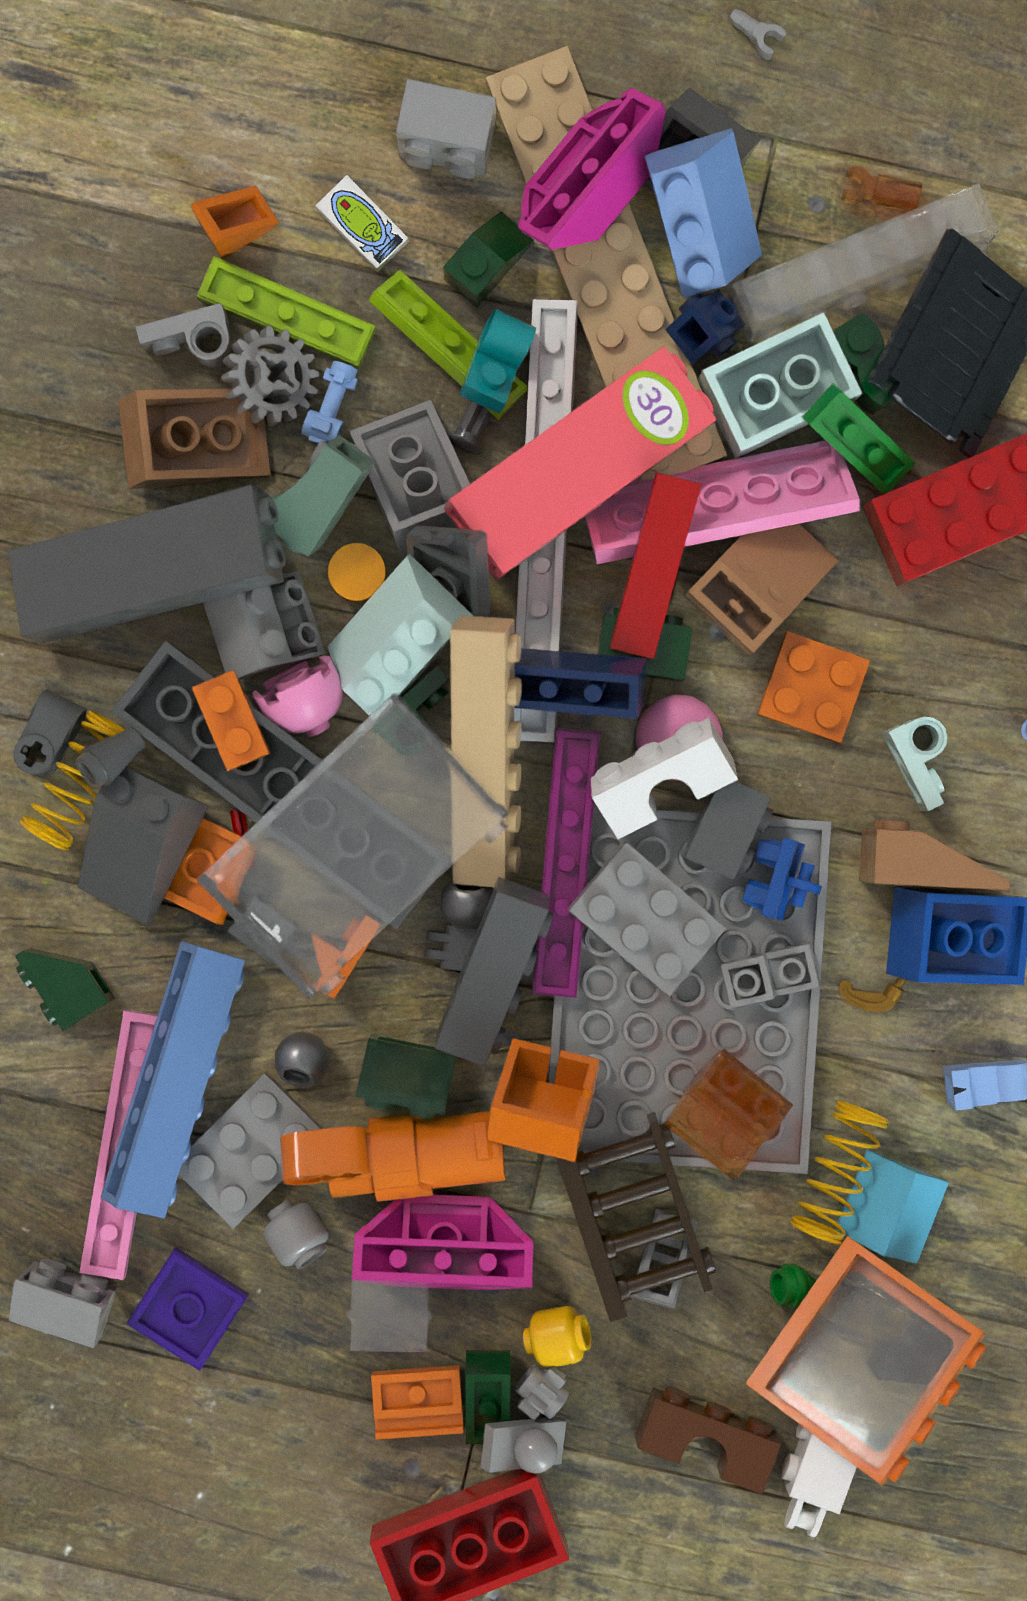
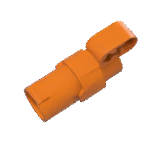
M490 1111L426 1118L425 1112L369 1118L368 1127L364 1128L346 1126L282 1135L280 1137L283 1183L286 1185H307L328 1182L332 1198L375 1193L377 1202L433 1196V1189L506 1181L503 1145L487 1140Z

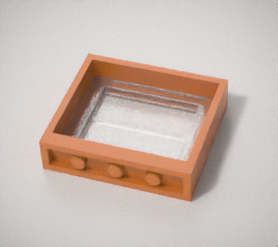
M847 1236L745 1384L877 1483L884 1486L888 1479L894 1483L898 1481L910 1463V1460L904 1455L912 1443L916 1441L922 1445L934 1428L936 1422L930 1417L939 1403L947 1407L962 1385L956 1381V1378L964 1366L967 1365L973 1369L984 1354L987 1346L981 1343L985 1334L978 1327Z

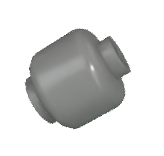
M288 1200L268 1213L271 1221L265 1227L263 1236L283 1266L295 1265L298 1270L302 1269L327 1251L324 1244L329 1238L328 1230L309 1203H299L293 1206L291 1201Z

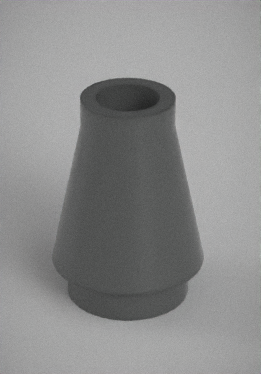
M128 727L121 733L83 748L82 755L75 760L76 765L82 776L91 786L95 788L103 784L109 786L136 755L145 749V743L135 729Z

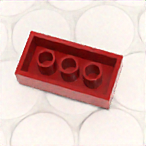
M1027 433L874 498L863 506V510L896 587L1027 532Z
M523 1469L511 1470L372 1525L369 1541L392 1601H467L569 1561L568 1543L541 1473H529Z

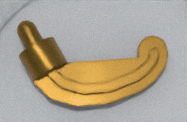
M898 977L894 984L889 982L883 993L852 989L851 982L847 979L842 980L838 988L840 995L850 1005L864 1011L882 1012L890 1010L898 1003L905 992L901 988L906 979Z

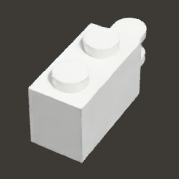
M813 1401L814 1406L866 1443L870 1430L862 1418ZM798 1423L796 1437L800 1438L794 1454L788 1453L781 1471V1479H784L786 1490L789 1496L792 1497L785 1516L784 1526L789 1529H793L794 1526L807 1530V1535L815 1538L827 1510L840 1514L857 1467ZM804 1502L815 1505L812 1512L802 1509Z

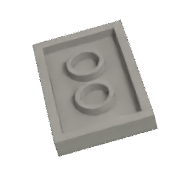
M623 842L566 909L669 997L726 930L721 923L627 842Z
M266 1071L191 1146L189 1156L181 1165L179 1175L234 1229L283 1180L280 1137L288 1133L324 1128Z

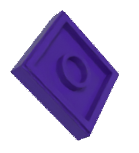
M175 1247L126 1324L200 1371L244 1304L249 1293Z

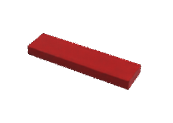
M659 472L655 473L609 647L611 649L654 659L701 488L700 483Z

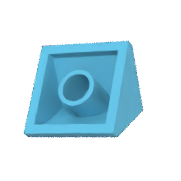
M866 1149L863 1157L868 1160L872 1169L869 1171H857L855 1180L862 1185L863 1192L848 1194L846 1202L853 1207L855 1214L840 1216L837 1223L845 1230L846 1237H850L857 1243L884 1257L918 1263L949 1182ZM861 1161L859 1167H868V1166ZM852 1184L851 1189L859 1190L855 1184ZM844 1205L842 1212H850V1210Z

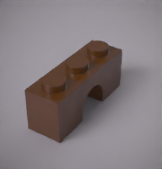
M666 1386L665 1391L655 1387L652 1388L635 1434L638 1449L679 1464L685 1448L691 1441L700 1437L713 1438L722 1444V1453L717 1464L720 1478L763 1495L781 1447L776 1432L772 1431L773 1426L756 1417H748L747 1421L731 1416L732 1411L715 1402L708 1401L706 1406L690 1401L691 1396L688 1393L671 1386Z

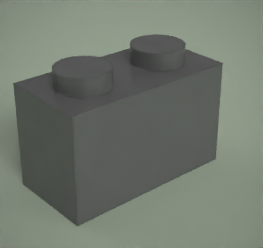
M736 781L710 793L682 857L730 879H735L737 872L745 874L755 853V850L749 848L756 831L763 834L773 814V809L767 807L771 797Z

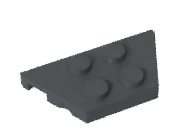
M420 525L413 528L406 535L407 556L410 554L473 616L491 617L487 533L480 530Z

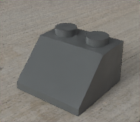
M689 87L670 105L665 113L658 151L732 128L741 167L743 168L760 142V139ZM649 177L643 186L654 193Z

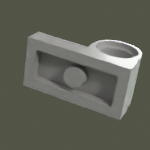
M221 303L135 327L140 345L147 353L153 351L154 355L173 353L180 349L179 344L187 342L196 360L203 366L212 369L224 366L223 359L229 354L234 353L230 347L234 343L230 331L231 327L227 313ZM209 334H216L222 337L221 346L213 353H205L200 350L201 341Z

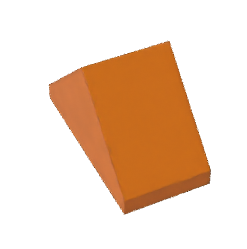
M257 186L199 200L191 206L200 226L222 260L275 228L279 223Z

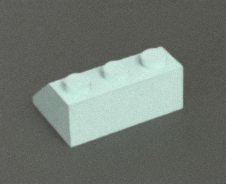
M410 554L406 556L328 645L331 659L339 674L342 690L374 721L401 698L450 644V629L459 617L473 616Z

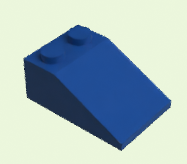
M894 887L886 974L926 983L1024 985L1027 959V897L933 888Z

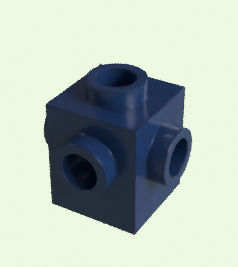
M718 289L704 298L699 293L688 299L679 308L682 314L665 330L690 363L694 364L711 353L716 359L726 353L737 343L733 336L746 324L739 316L734 303L726 298Z

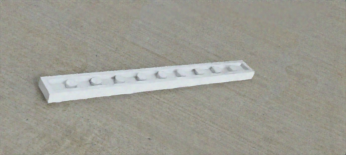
M533 299L531 325L536 327V332L530 346L525 445L573 411L578 319L577 300ZM567 530L519 564L516 634L521 635L522 648L561 651ZM514 708V721L521 722V741L554 743L558 712Z

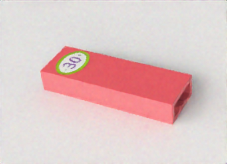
M663 346L447 501L443 509L458 529L480 530L487 533L488 571L496 581L706 430L717 420L713 414L714 408L710 399L701 390L696 391L686 377L688 372L684 363L676 354H670L666 347Z

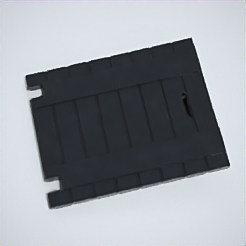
M953 228L946 229L938 244V248L935 250L927 265L928 267L917 284L918 286L915 288L899 318L897 326H895L889 337L887 345H885L879 356L877 364H875L869 375L868 382L880 390L887 379L894 383L888 393L890 399L949 444H953L959 434L962 435L964 439L959 447V451L970 458L975 455L982 442L981 440L991 424V420L996 415L1001 401H1003L1011 386V382H1013L1020 368V364H1022L1027 355V288L1023 287L983 254L966 237L961 236Z

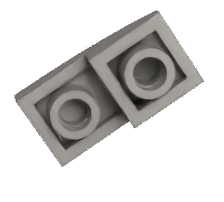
M811 942L721 964L731 1008L772 1000L776 996L819 988L821 986Z

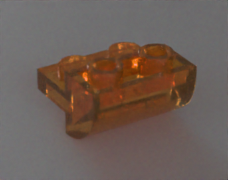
M723 1048L689 1082L682 1092L684 1093L683 1097L663 1124L734 1180L740 1177L762 1143L772 1137L793 1104Z

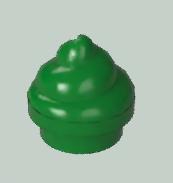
M783 1264L780 1269L774 1270L770 1276V1292L776 1304L784 1305L789 1309L798 1308L816 1280L804 1268L796 1264Z

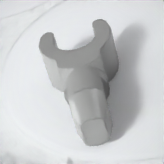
M734 9L729 17L730 22L749 37V40L755 45L757 54L763 59L770 60L774 52L765 45L764 38L772 36L777 41L783 42L786 36V32L781 26L758 22L743 11Z

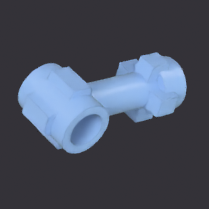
M333 361L331 368H326L323 380L330 384L320 411L317 412L310 409L302 427L301 434L308 436L310 442L319 444L321 441L328 443L341 435L344 421L336 419L346 389L355 391L358 379L355 377L358 370L339 361Z

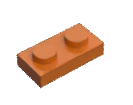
M235 670L192 687L227 771L271 754Z

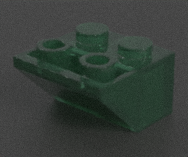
M371 1034L368 1039L355 1097L364 1098V1105L367 1107L390 1110L391 1104L409 1107V1115L434 1119L435 1113L445 1114L456 1056L437 1050L434 1046Z

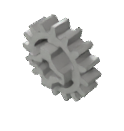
M272 326L265 327L260 331V335L255 329L250 330L244 335V340L238 339L230 346L235 354H229L223 359V363L232 368L231 371L221 376L222 381L232 383L233 389L226 394L227 399L238 397L241 403L238 405L237 412L240 414L250 409L253 411L252 422L254 423L261 421L265 416L269 426H274L281 422V417L288 423L297 418L296 411L302 413L310 407L305 398H311L317 394L318 390L310 385L309 381L319 377V372L309 370L307 365L315 357L313 354L303 356L300 352L304 344L302 339L293 344L288 341L289 330L284 329L276 337L274 336ZM265 349H271L279 353L269 354ZM270 371H271V372L273 373V375H274V376L272 377V379H271V382H270L269 379L267 378L268 375L270 374ZM263 398H271L276 403L281 401L282 404H271L262 400Z

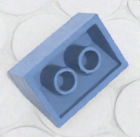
M732 128L644 155L683 298L726 286L762 256Z

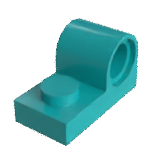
M494 309L482 328L459 395L500 414L507 402L517 369L531 346L536 327L498 309Z

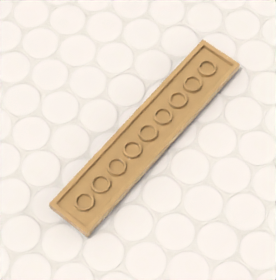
M568 46L486 77L487 88L490 96L496 97L497 114L526 185L580 117L591 112L592 107ZM629 203L598 240L551 250L570 300H577L578 321L604 388L665 346L670 354H676L682 360L688 372L686 377L696 391L701 390L692 364L665 330L675 320ZM712 423L706 430L639 478H642V480L654 478L656 472L667 475L685 472L726 458L727 454L715 423Z

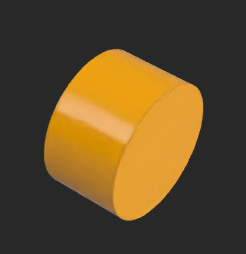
M351 543L338 549L332 556L328 566V578L331 586L341 598L351 603L360 604L366 603L385 582L387 570L382 557L374 548L362 543Z

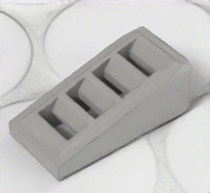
M656 1209L651 1224L677 1215ZM690 1220L695 1233L698 1222ZM685 1232L682 1241L668 1237L644 1245L636 1274L652 1270L649 1269L651 1261L667 1265L688 1258L690 1247ZM655 1244L679 1250L678 1257L675 1258L654 1251ZM682 1279L668 1283L667 1293L652 1288L633 1294L631 1297L673 1309L676 1305Z

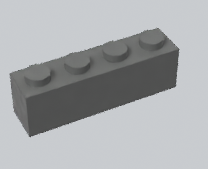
M498 877L437 1029L435 1049L483 1066L486 1065L490 1052L496 1054L499 1052L506 1033V1028L501 1027L507 1013L513 1016L520 1001L522 990L517 989L521 976L529 977L536 962L538 952L532 950L538 936L545 938L552 923L554 912L548 911V894Z

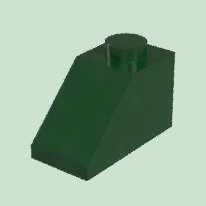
M501 211L474 231L443 266L444 280L478 308L534 243V239L522 233L518 225Z

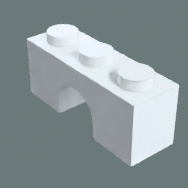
M707 718L699 723L690 722L683 725L676 731L675 735L660 743L651 742L642 746L634 756L620 763L611 762L604 765L590 779L592 799L617 839H620L657 820L655 799L650 792L657 783L667 779L681 780L691 788L698 800L738 780L733 757L710 718Z

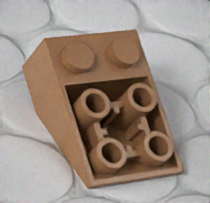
M801 524L745 534L737 539L684 597L746 656H749L791 614L838 560Z

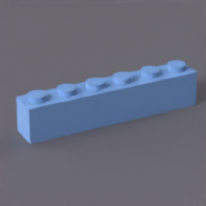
M180 942L101 1194V1198L115 1208L165 1219L168 1207L175 1201L177 1177L181 1165L187 1160L190 1153V1136L194 1123L203 1112V1094L208 1078L214 1074L217 1067L218 1058L216 1052L221 1036L227 1032L230 1025V1007L234 994L239 991L243 983L245 960L188 942Z

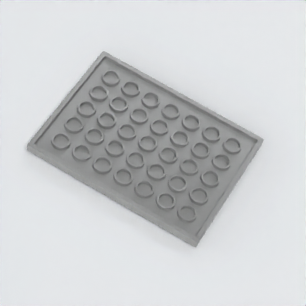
M594 806L587 884L623 842H627L721 923L726 930L669 997L583 924L577 998L554 996L550 1045L552 1051L548 1083L555 1084L558 1058L561 1050L600 1059L595 1092L578 1150L583 1149L584 1153L652 1132L647 1114L655 1112L659 1124L665 1122L669 1124L676 1148L668 1150L672 1165L808 1174L820 987L776 996L772 1000L731 1008L721 964L811 942L821 982L831 822L771 818L763 834L756 831L749 848L755 850V853L746 873L741 874L737 872L735 879H730L682 857L701 813L656 810V821L617 839L599 808ZM783 838H788L805 844L796 879L798 878L802 862L815 865L810 883L822 886L820 895L807 891L803 908L790 905L795 888L793 887L783 921L761 915L762 910L743 902L744 892L750 879L770 885L774 867L755 862L756 851L761 839L782 842ZM658 1149L620 1161L662 1164Z

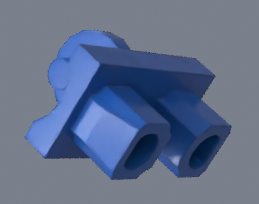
M783 838L782 842L761 839L756 851L755 862L774 867L775 869L770 885L752 879L749 880L744 892L743 902L762 910L761 915L783 921L793 887L795 888L790 905L803 908L807 891L820 895L822 886L810 883L815 865L802 862L798 878L796 879L805 844L788 838Z

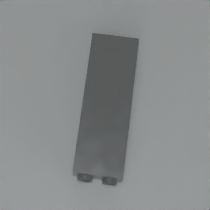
M249 485L9 550L8 554L21 637L46 643L284 582L282 567L285 566L286 560L283 547L276 537L274 523L278 522V511L274 500L269 494Z

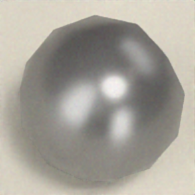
M452 879L444 887L440 899L443 916L455 927L466 930L478 928L493 887L453 884Z
M295 1032L280 1042L275 1051L274 1067L283 1081L294 1086L310 1087L321 1081L329 1069V1051L318 1036L308 1032Z

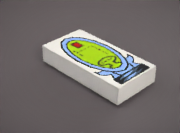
M348 175L315 205L321 215L377 272L409 242L408 237Z

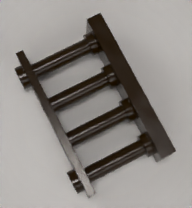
M655 1112L647 1114L652 1132L584 1153L583 1149L578 1150L575 1162L556 1158L610 1322L627 1317L625 1302L632 1300L631 1295L696 1274L699 1275L704 1292L713 1290L708 1275L717 1273L709 1248H699L668 1150L676 1148L669 1124L668 1122L659 1124ZM658 1149L665 1174L599 1195L597 1191L588 1192L584 1177L591 1175L590 1170ZM668 1191L672 1192L679 1215L615 1236H611L610 1232L602 1235L597 1219L605 1217L604 1212ZM685 1232L692 1257L625 1278L624 1274L615 1275L611 1260L617 1259L618 1253Z

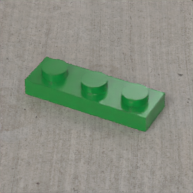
M834 384L802 416L815 431L883 494L890 492L916 464Z

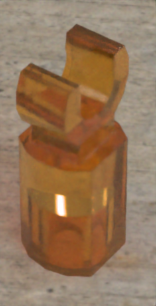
M851 166L846 171L845 177L856 179L861 185V189L858 191L844 189L841 199L846 203L855 204L867 199L871 200V205L910 213L916 212L922 189L921 182L882 174L872 177L866 169L859 166Z

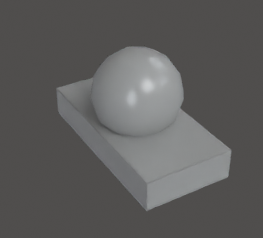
M554 1416L551 1419L547 1417L536 1418L534 1421L532 1419L486 1423L480 1468L489 1473L523 1469L529 1473L540 1474L549 1470L553 1465L562 1464L566 1420Z

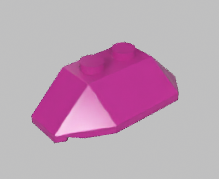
M630 88L621 94V98L606 102L580 117L525 185L521 206L522 218L519 219L518 224L520 231L551 250L598 240L650 177L644 155L656 152L659 149L666 113L663 103L634 88Z
M433 1195L397 1199L355 1233L352 1281L397 1287L468 1290L532 1288L534 1241L522 1231L491 1197Z

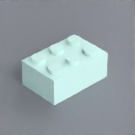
M824 312L702 370L698 379L703 392L713 405V413L735 459L808 425L802 416L832 384L836 385L853 402L862 394Z

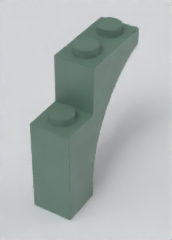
M340 435L326 443L304 476L286 492L272 497L278 511V522L274 523L276 537L279 535L283 544L296 553H304L309 557L317 551L329 537L376 461ZM198 496V497H196L195 499H193V500H191V501L198 500V499H201V498H203V497H199V496Z

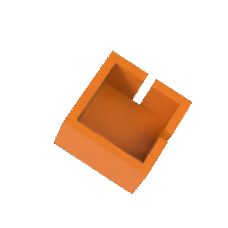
M513 1038L491 1105L487 1140L575 1162L595 1092L600 1059L561 1050L558 1058L555 1084L547 1083L552 1047Z

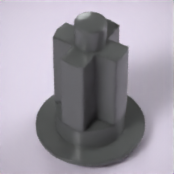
M473 401L471 404L469 403L455 432H447L451 444L467 453L480 454L481 449L477 446V443L492 413L484 406Z

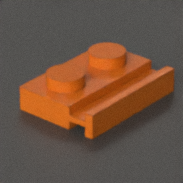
M460 1365L372 1371L371 1382L376 1440L464 1433Z

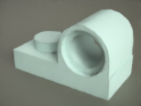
M921 717L909 720L882 732L881 734L919 810L930 811L944 804L940 793L944 792L942 781L933 768L927 770L924 762L939 755L947 744V733L942 723L932 717ZM919 726L927 728L932 736L931 744L925 751L918 749L912 739L915 729Z

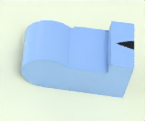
M1008 1060L943 1066L947 1105L956 1111L973 1109L975 1106L997 1104V1102L1027 1099V1061Z

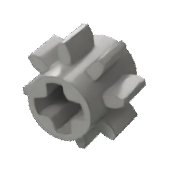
M533 1364L524 1373L514 1389L521 1396L518 1400V1408L533 1421L540 1412L548 1419H551L560 1410L569 1396V1391L563 1387L567 1381L564 1379L566 1375L556 1367L542 1370L536 1364Z

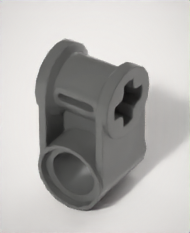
M48 689L44 690L36 701L29 721L15 745L13 754L18 768L25 773L37 777H45L54 773L58 768L56 762H61L69 747L68 742H72L81 729V722L85 720L87 709ZM32 748L35 750L41 749V752L47 756L44 763L35 762L33 764L34 760L28 756Z

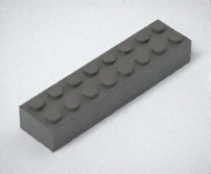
M165 640L111 712L397 930L452 857L293 735L288 734L269 720L250 702L251 709L271 754L227 771L192 690V687L216 676L174 644Z

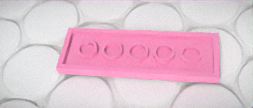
M826 440L702 465L685 472L670 474L671 476L701 484L684 547L859 511L860 498L845 458ZM642 478L636 479L584 517L596 564L633 557L654 478L642 480Z

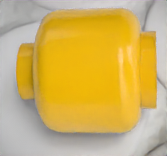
M572 1306L549 1308L534 1312L530 1320V1326L524 1328L523 1331L525 1350L527 1354H533L536 1361L545 1368L580 1362L585 1351L590 1350L591 1331L587 1317L584 1314L579 1315L578 1311Z

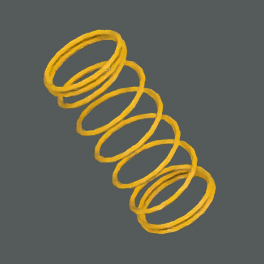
M88 710V714L85 715L93 724L86 721L81 722V725L100 741L104 740V738L96 731L111 737L125 730L92 710ZM68 742L73 750L82 755L84 746L75 742ZM56 762V766L79 783L96 799L97 795L73 774L82 776L79 770L64 763ZM44 782L43 786L71 807L81 817L82 821L65 817L36 803H30L32 808L55 824L69 840L56 830L30 816H22L20 824L43 841L67 851L74 842L73 837L51 816L73 824H86V818L83 813L63 795L88 804H94V801Z
M837 1100V1104L834 1106L842 1113L833 1112L831 1113L832 1117L867 1136L876 1145L854 1142L827 1134L823 1135V1138L852 1154L868 1167L852 1166L818 1156L815 1157L816 1162L845 1177L855 1184L859 1190L841 1188L807 1179V1184L838 1200L850 1212L830 1210L799 1201L797 1202L799 1206L831 1223L841 1233L825 1224L799 1215H793L790 1223L795 1228L830 1243L842 1244V1240L846 1237L845 1230L837 1222L821 1212L838 1216H851L855 1214V1211L848 1202L828 1189L858 1194L863 1192V1187L854 1178L834 1166L855 1171H869L872 1169V1166L860 1154L841 1143L867 1149L880 1147V1142L874 1136L848 1120L880 1128H888L887 1124H889V1121L867 1109Z

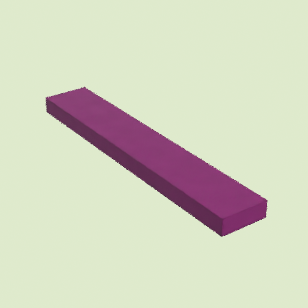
M556 728L541 887V892L548 894V911L554 912L546 937H537L536 951L538 954L534 965L532 994L577 998L583 923L566 909L587 886L594 809L590 777L594 776L597 772L600 732Z

